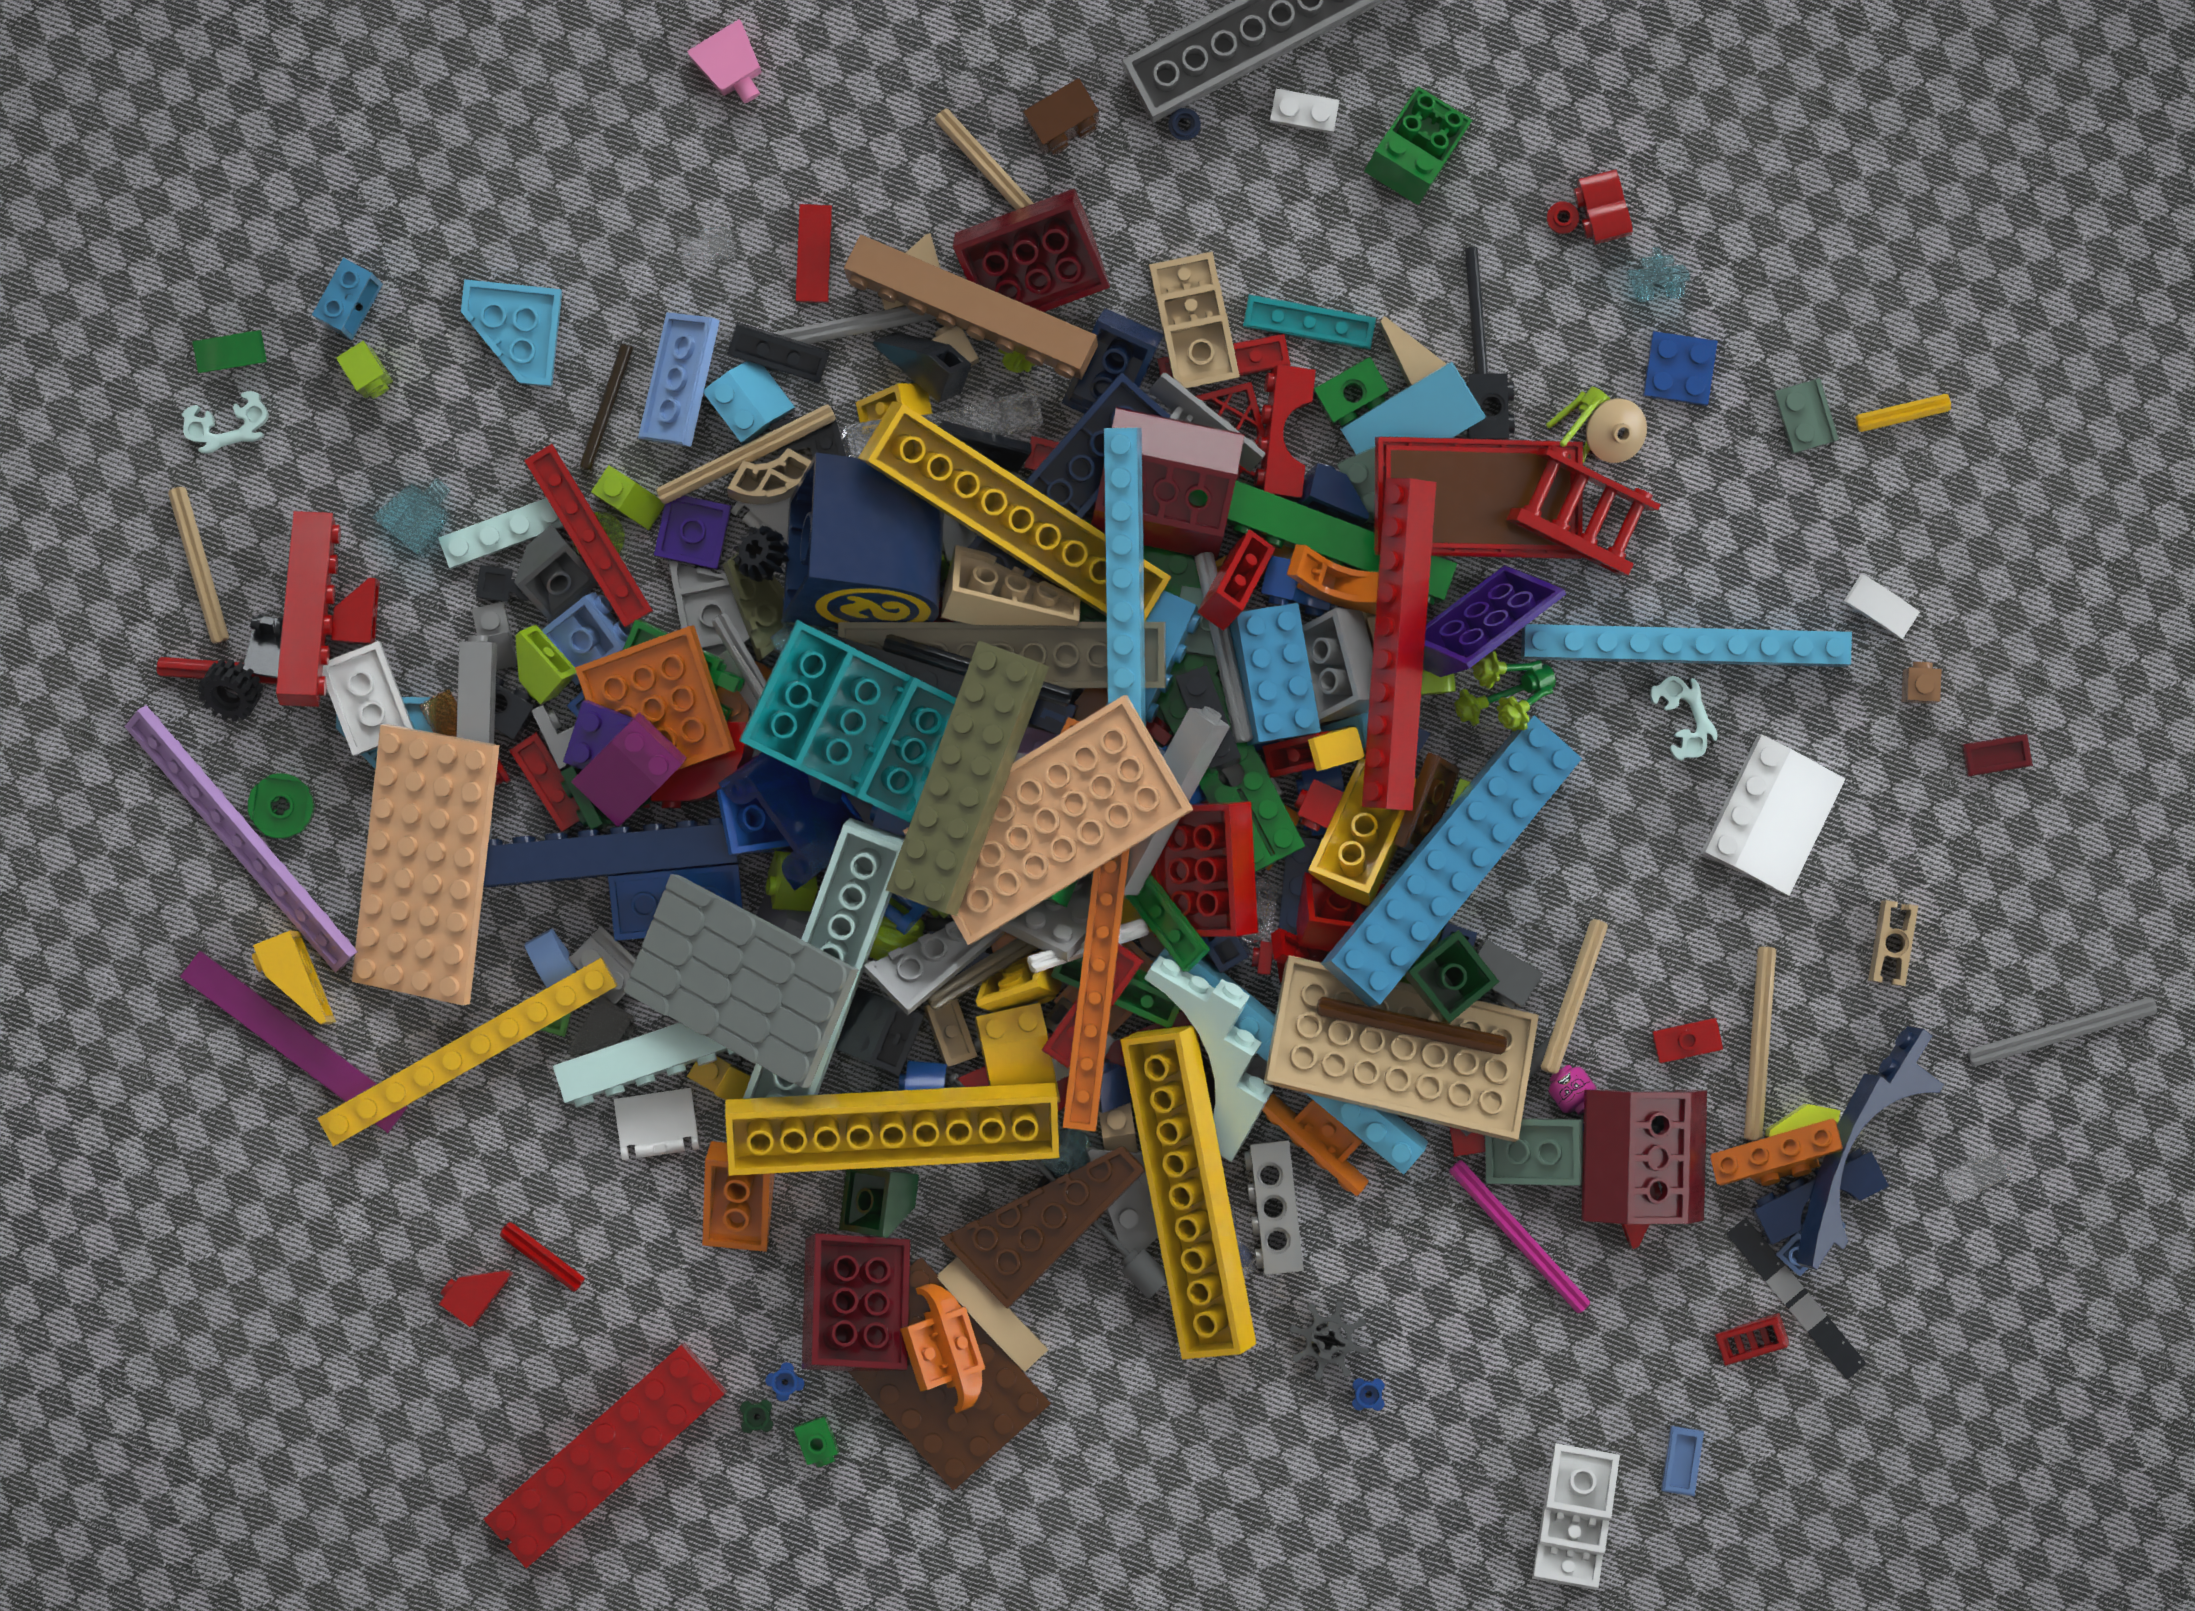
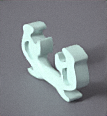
M253 391L243 392L241 397L248 400V403L242 408L235 403L233 409L236 417L244 420V425L237 430L222 434L210 433V429L215 426V419L211 412L206 411L205 417L201 418L197 417L201 410L199 406L193 405L188 407L182 413L185 437L193 442L206 444L198 449L203 454L213 453L223 446L234 443L255 442L264 437L262 432L254 433L269 418L268 410L261 402V395Z
M1670 676L1658 686L1651 687V702L1657 704L1661 696L1667 701L1664 710L1669 711L1679 706L1681 698L1687 701L1696 721V732L1691 733L1689 729L1676 732L1674 737L1681 738V748L1671 745L1670 752L1679 761L1684 758H1698L1706 752L1707 734H1709L1712 741H1716L1718 737L1717 730L1708 719L1701 700V689L1698 682L1693 678L1690 679V689L1679 677Z

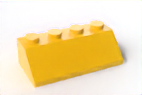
M1362 758L1358 760L1308 872L1338 895L1369 906L1374 900L1398 846L1393 843L1406 810L1362 807L1365 759Z

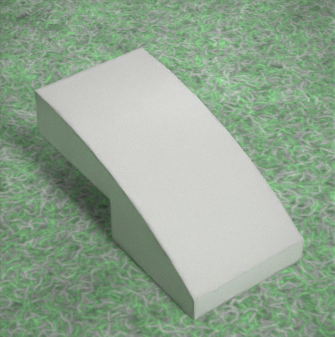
M1863 574L1860 575L1844 602L1867 619L1874 620L1900 639L1904 638L1920 613L1903 599Z

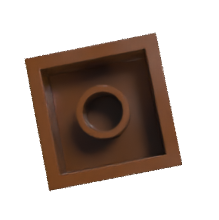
M1077 78L1024 110L1023 120L1042 154L1046 155L1051 152L1052 155H1056L1069 146L1067 141L1077 135L1082 139L1097 129L1095 125L1099 123V110L1081 80Z

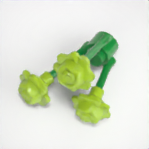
M1492 651L1472 666L1474 670L1473 675L1475 679L1479 680V684L1491 689L1494 683L1500 680V674H1505L1506 671L1527 670L1521 678L1522 684L1488 697L1483 695L1477 698L1469 694L1466 688L1462 689V691H1459L1460 698L1454 702L1456 714L1460 717L1461 722L1470 721L1474 727L1480 723L1479 716L1481 710L1489 707L1490 703L1499 700L1500 705L1496 708L1499 712L1497 716L1499 722L1505 728L1511 729L1514 732L1518 729L1524 731L1527 729V723L1530 721L1526 712L1539 699L1553 693V688L1556 684L1555 674L1549 665H1542L1540 660L1531 663L1506 664L1504 661H1498L1496 652ZM1524 690L1527 693L1534 694L1527 700L1517 702L1514 696H1511Z

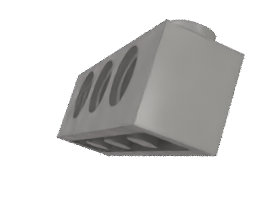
M1289 1140L1249 1144L1250 1151H1244L1246 1171L1252 1170L1253 1183L1247 1184L1249 1203H1256L1257 1216L1251 1217L1253 1236L1260 1237L1261 1248L1255 1249L1257 1269L1263 1268L1264 1275L1304 1271ZM1266 1166H1274L1279 1172V1177L1273 1184H1265L1260 1178L1261 1170ZM1271 1198H1276L1282 1203V1211L1275 1217H1270L1264 1212V1204ZM1274 1231H1281L1286 1236V1243L1280 1249H1273L1268 1245V1236Z

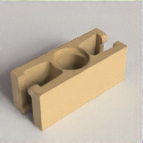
M1881 901L1868 981L1882 982L1883 976H1880L1884 958L1887 957L1896 958L1897 960L1895 979H1892L1891 985H1906L1918 905L1901 904V910L1906 911L1901 930L1890 928L1891 908H1897L1898 902ZM1891 934L1897 935L1901 941L1900 949L1895 953L1890 952L1886 947V939Z

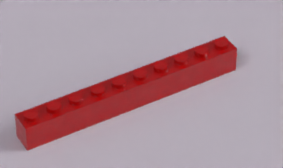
M1386 478L1362 807L1413 811L1436 482L1412 478Z

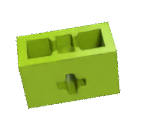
M364 340L336 357L356 391L363 397L368 398L371 396L375 399L389 390L387 385L392 383L393 380L373 348Z

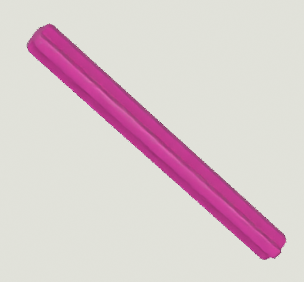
M1457 1161L1449 1169L1450 1174L1577 1313L1583 1312L1590 1304L1588 1298L1463 1161Z

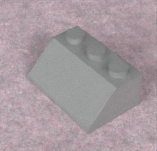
M1334 608L1302 626L1319 723L1363 714L1369 710L1373 651L1363 613L1360 610Z

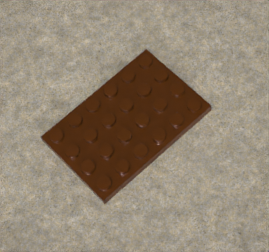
M922 1256L910 1266L908 1326L926 1320L924 1313L931 1311L927 1300L922 1295L917 1294V1287L926 1284H936L948 1291L937 1278V1273ZM969 1313L968 1316L985 1366V1370H982L980 1395L975 1404L969 1409L955 1413L954 1407L958 1403L957 1391L955 1387L947 1388L946 1383L920 1392L909 1355L907 1357L906 1371H848L953 1491L1051 1404L1025 1372Z

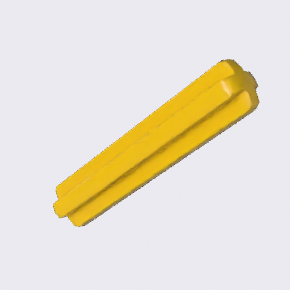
M1942 394L1858 414L1856 416V426L1859 432H1864L1948 412L1951 410V401L1948 394Z

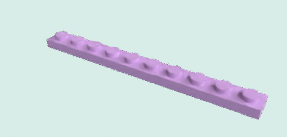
M145 705L137 710L124 727L332 970L336 973L343 968L358 952L349 939L341 933L329 916L311 898L307 890L299 884L287 867L269 849L265 841L257 835L245 818L226 799L223 792L214 785L202 768L196 764L184 750L181 743L172 736L148 706Z

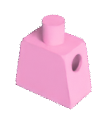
M740 19L687 51L692 62L723 96L736 90L745 104L760 95L752 79L761 74L762 71Z

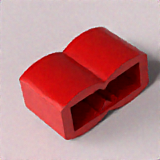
M1617 169L1578 179V188L1573 189L1577 207H1583L1587 219L1582 220L1586 239L1592 238L1593 244L1597 245L1632 235L1633 227Z

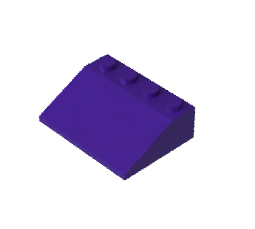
M1504 565L1426 624L1423 670L1436 676L1444 677L1471 668L1566 595L1565 590Z

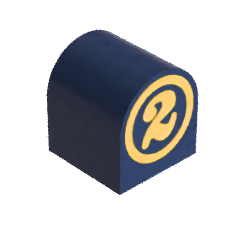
M816 452L789 501L787 544L790 549L786 552V556L790 561L786 562L782 621L796 623L798 620L808 625L838 628V622L935 621L939 615L944 513L858 458Z

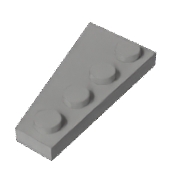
M955 921L946 924L945 928L931 935L928 933L918 938L917 942L902 949L899 947L889 952L888 956L876 962L873 960L864 964L863 971L909 1015L1004 935V931L996 929L975 943L968 945Z

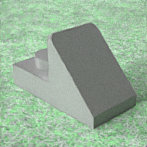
M499 602L471 609L477 635L488 636V642L497 643L496 671L518 666L505 603Z
M542 705L531 710L559 770H566L570 765L564 763L563 760L574 726L559 733L557 729L562 727L554 709L548 711L547 707Z

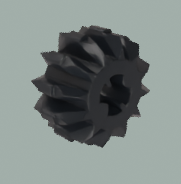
M762 525L760 529L750 527L749 536L740 535L741 545L734 546L735 551L739 554L733 560L736 565L740 566L739 571L742 575L750 577V579L756 582H762L763 579L773 581L775 571L783 573L780 566L783 562L790 561L784 555L790 547L783 541L784 537L781 533Z

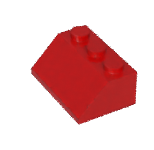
M1305 872L1296 922L1298 947L1331 951L1368 906L1338 895L1313 875ZM1381 884V885H1380L1376 896L1378 895V893L1383 889V887H1384L1386 884Z

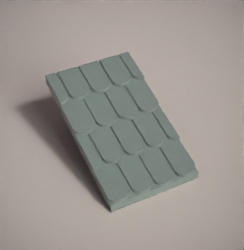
M670 874L665 887L666 890L662 894L653 916L654 919L651 921L642 944V949L639 951L630 973V979H628L623 992L657 1012L668 1015L695 1032L709 1037L750 1062L759 1064L786 1081L795 1083L802 1088H810L859 970L686 878Z

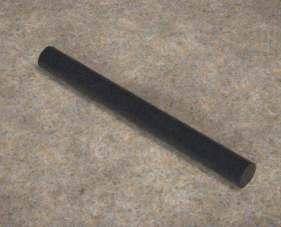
M1478 247L1465 248L1475 374H1488Z

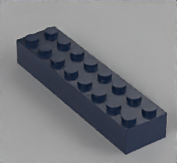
M1121 372L1027 478L1025 483L1079 518H1082L1097 500L1104 467V428H1112L1116 407L1169 418L1170 415ZM979 535L967 547L987 552L997 557L995 562L1010 570H1013L1014 567L1024 570L1023 576L1027 578L1034 572V570Z
M722 818L708 819L709 825L698 826V822H695V820L675 822L676 828L666 829L662 823L643 825V831L633 832V828L616 827L610 828L611 834L601 835V832L597 830L577 831V838H568V834L552 833L545 834V841H536V837L520 836L512 838L513 844H503V840L489 839L483 888L608 877L623 873H642L655 870H674L730 863L742 864L741 854L729 855Z

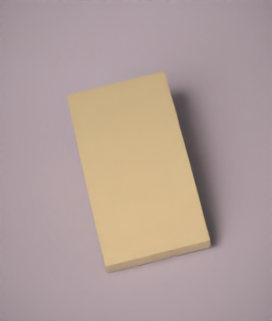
M1213 251L1149 264L1173 378L1179 381L1185 389L1240 378Z

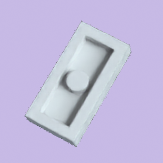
M1276 89L1270 123L1333 134L1339 100Z

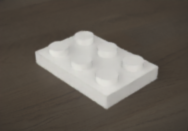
M380 641L329 660L328 665H323L322 676L327 678V690L353 756L378 748L380 725L389 724L414 729Z

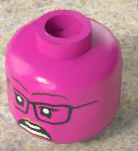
M1567 1065L1549 1079L1551 1084L1548 1088V1093L1563 1113H1572L1574 1111L1578 1115L1584 1113V1089L1597 1090L1595 1084L1581 1067L1572 1068L1571 1065Z

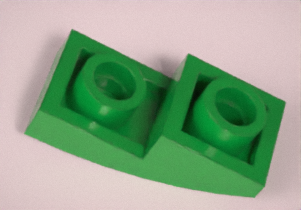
M261 330L192 341L198 373L267 362Z

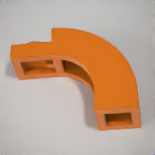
M1295 545L1286 575L1298 582V589L1340 607L1376 614L1379 572L1347 568L1326 559L1307 545Z

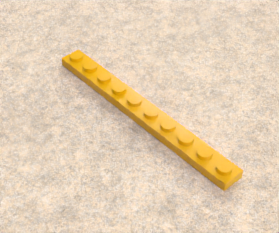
M603 957L317 1119L334 1147L612 990L618 984Z

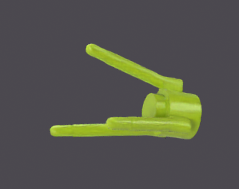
M1591 386L1587 393L1581 391L1576 399L1551 419L1546 426L1547 428H1552L1581 405L1578 410L1582 414L1560 442V446L1565 447L1587 418L1589 419L1592 412L1601 403L1610 400V398L1600 389ZM1587 441L1583 447V462L1590 451Z

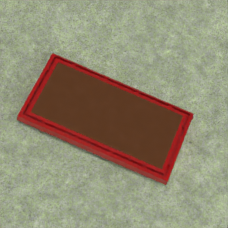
M1375 437V555H1380L1385 480L1386 478H1412L1436 482L1431 556L1581 559L1582 557L1506 519L1511 508H1523L1531 500L1548 462L1536 455L1538 449H1550L1551 446L1559 447L1569 453V459L1583 465V442L1569 441L1565 447H1561V441ZM1559 467L1540 509L1542 512L1541 518L1549 522L1557 518L1575 479V474ZM1583 493L1568 524L1570 526L1569 532L1578 536L1582 533Z

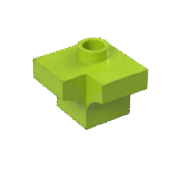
M775 851L766 880V894L771 895L772 909L811 912L818 891L815 866L801 865L795 862L793 853Z

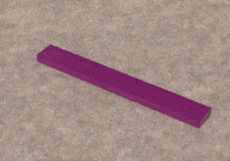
M199 951L180 977L345 1102L378 1084L204 952ZM408 1106L401 1108L375 1124L385 1132L390 1133L408 1109Z

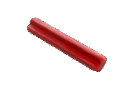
M512 1222L507 1223L501 1230V1238L571 1291H577L583 1284L584 1276Z

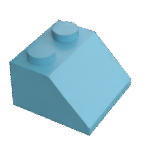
M749 361L727 371L704 389L706 398L742 445L754 440L770 428V424L778 422L795 409L766 368Z

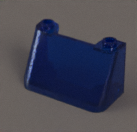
M759 752L718 783L727 797L734 803L746 804L757 798L794 852L783 860L782 872L794 891L828 867L842 827L849 818L864 823L844 792L840 801L836 804L816 798L812 795L807 773L763 752Z

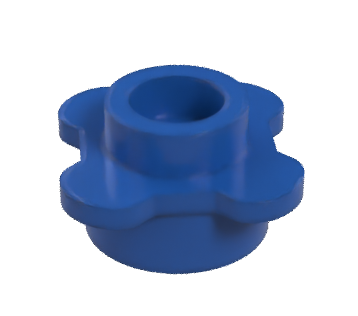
M789 1362L783 1363L778 1371L769 1373L765 1379L766 1384L772 1386L776 1392V1398L779 1401H787L790 1394L796 1390H802L805 1384L803 1378L798 1377L793 1371L794 1366ZM783 1379L788 1380L787 1385L782 1384Z
M1362 1378L1354 1380L1352 1387L1355 1389V1399L1352 1401L1353 1407L1358 1411L1364 1408H1373L1375 1411H1380L1385 1404L1382 1400V1390L1385 1388L1384 1382L1379 1378L1373 1381H1364ZM1367 1391H1370L1372 1394L1369 1398L1365 1396Z

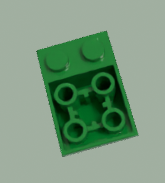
M1417 86L1374 151L1364 172L1419 206L1468 129L1472 119Z

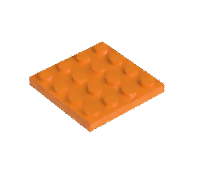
M694 625L575 667L585 700L632 718L640 712L687 757L676 771L735 750Z

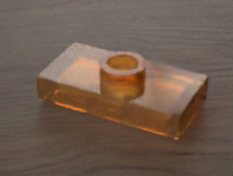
M445 689L419 704L433 733L457 736V702L450 689Z

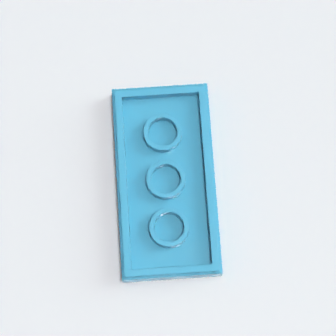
M1451 361L1344 425L1340 430L1355 454L1374 447L1375 437L1453 438L1485 419L1486 416Z

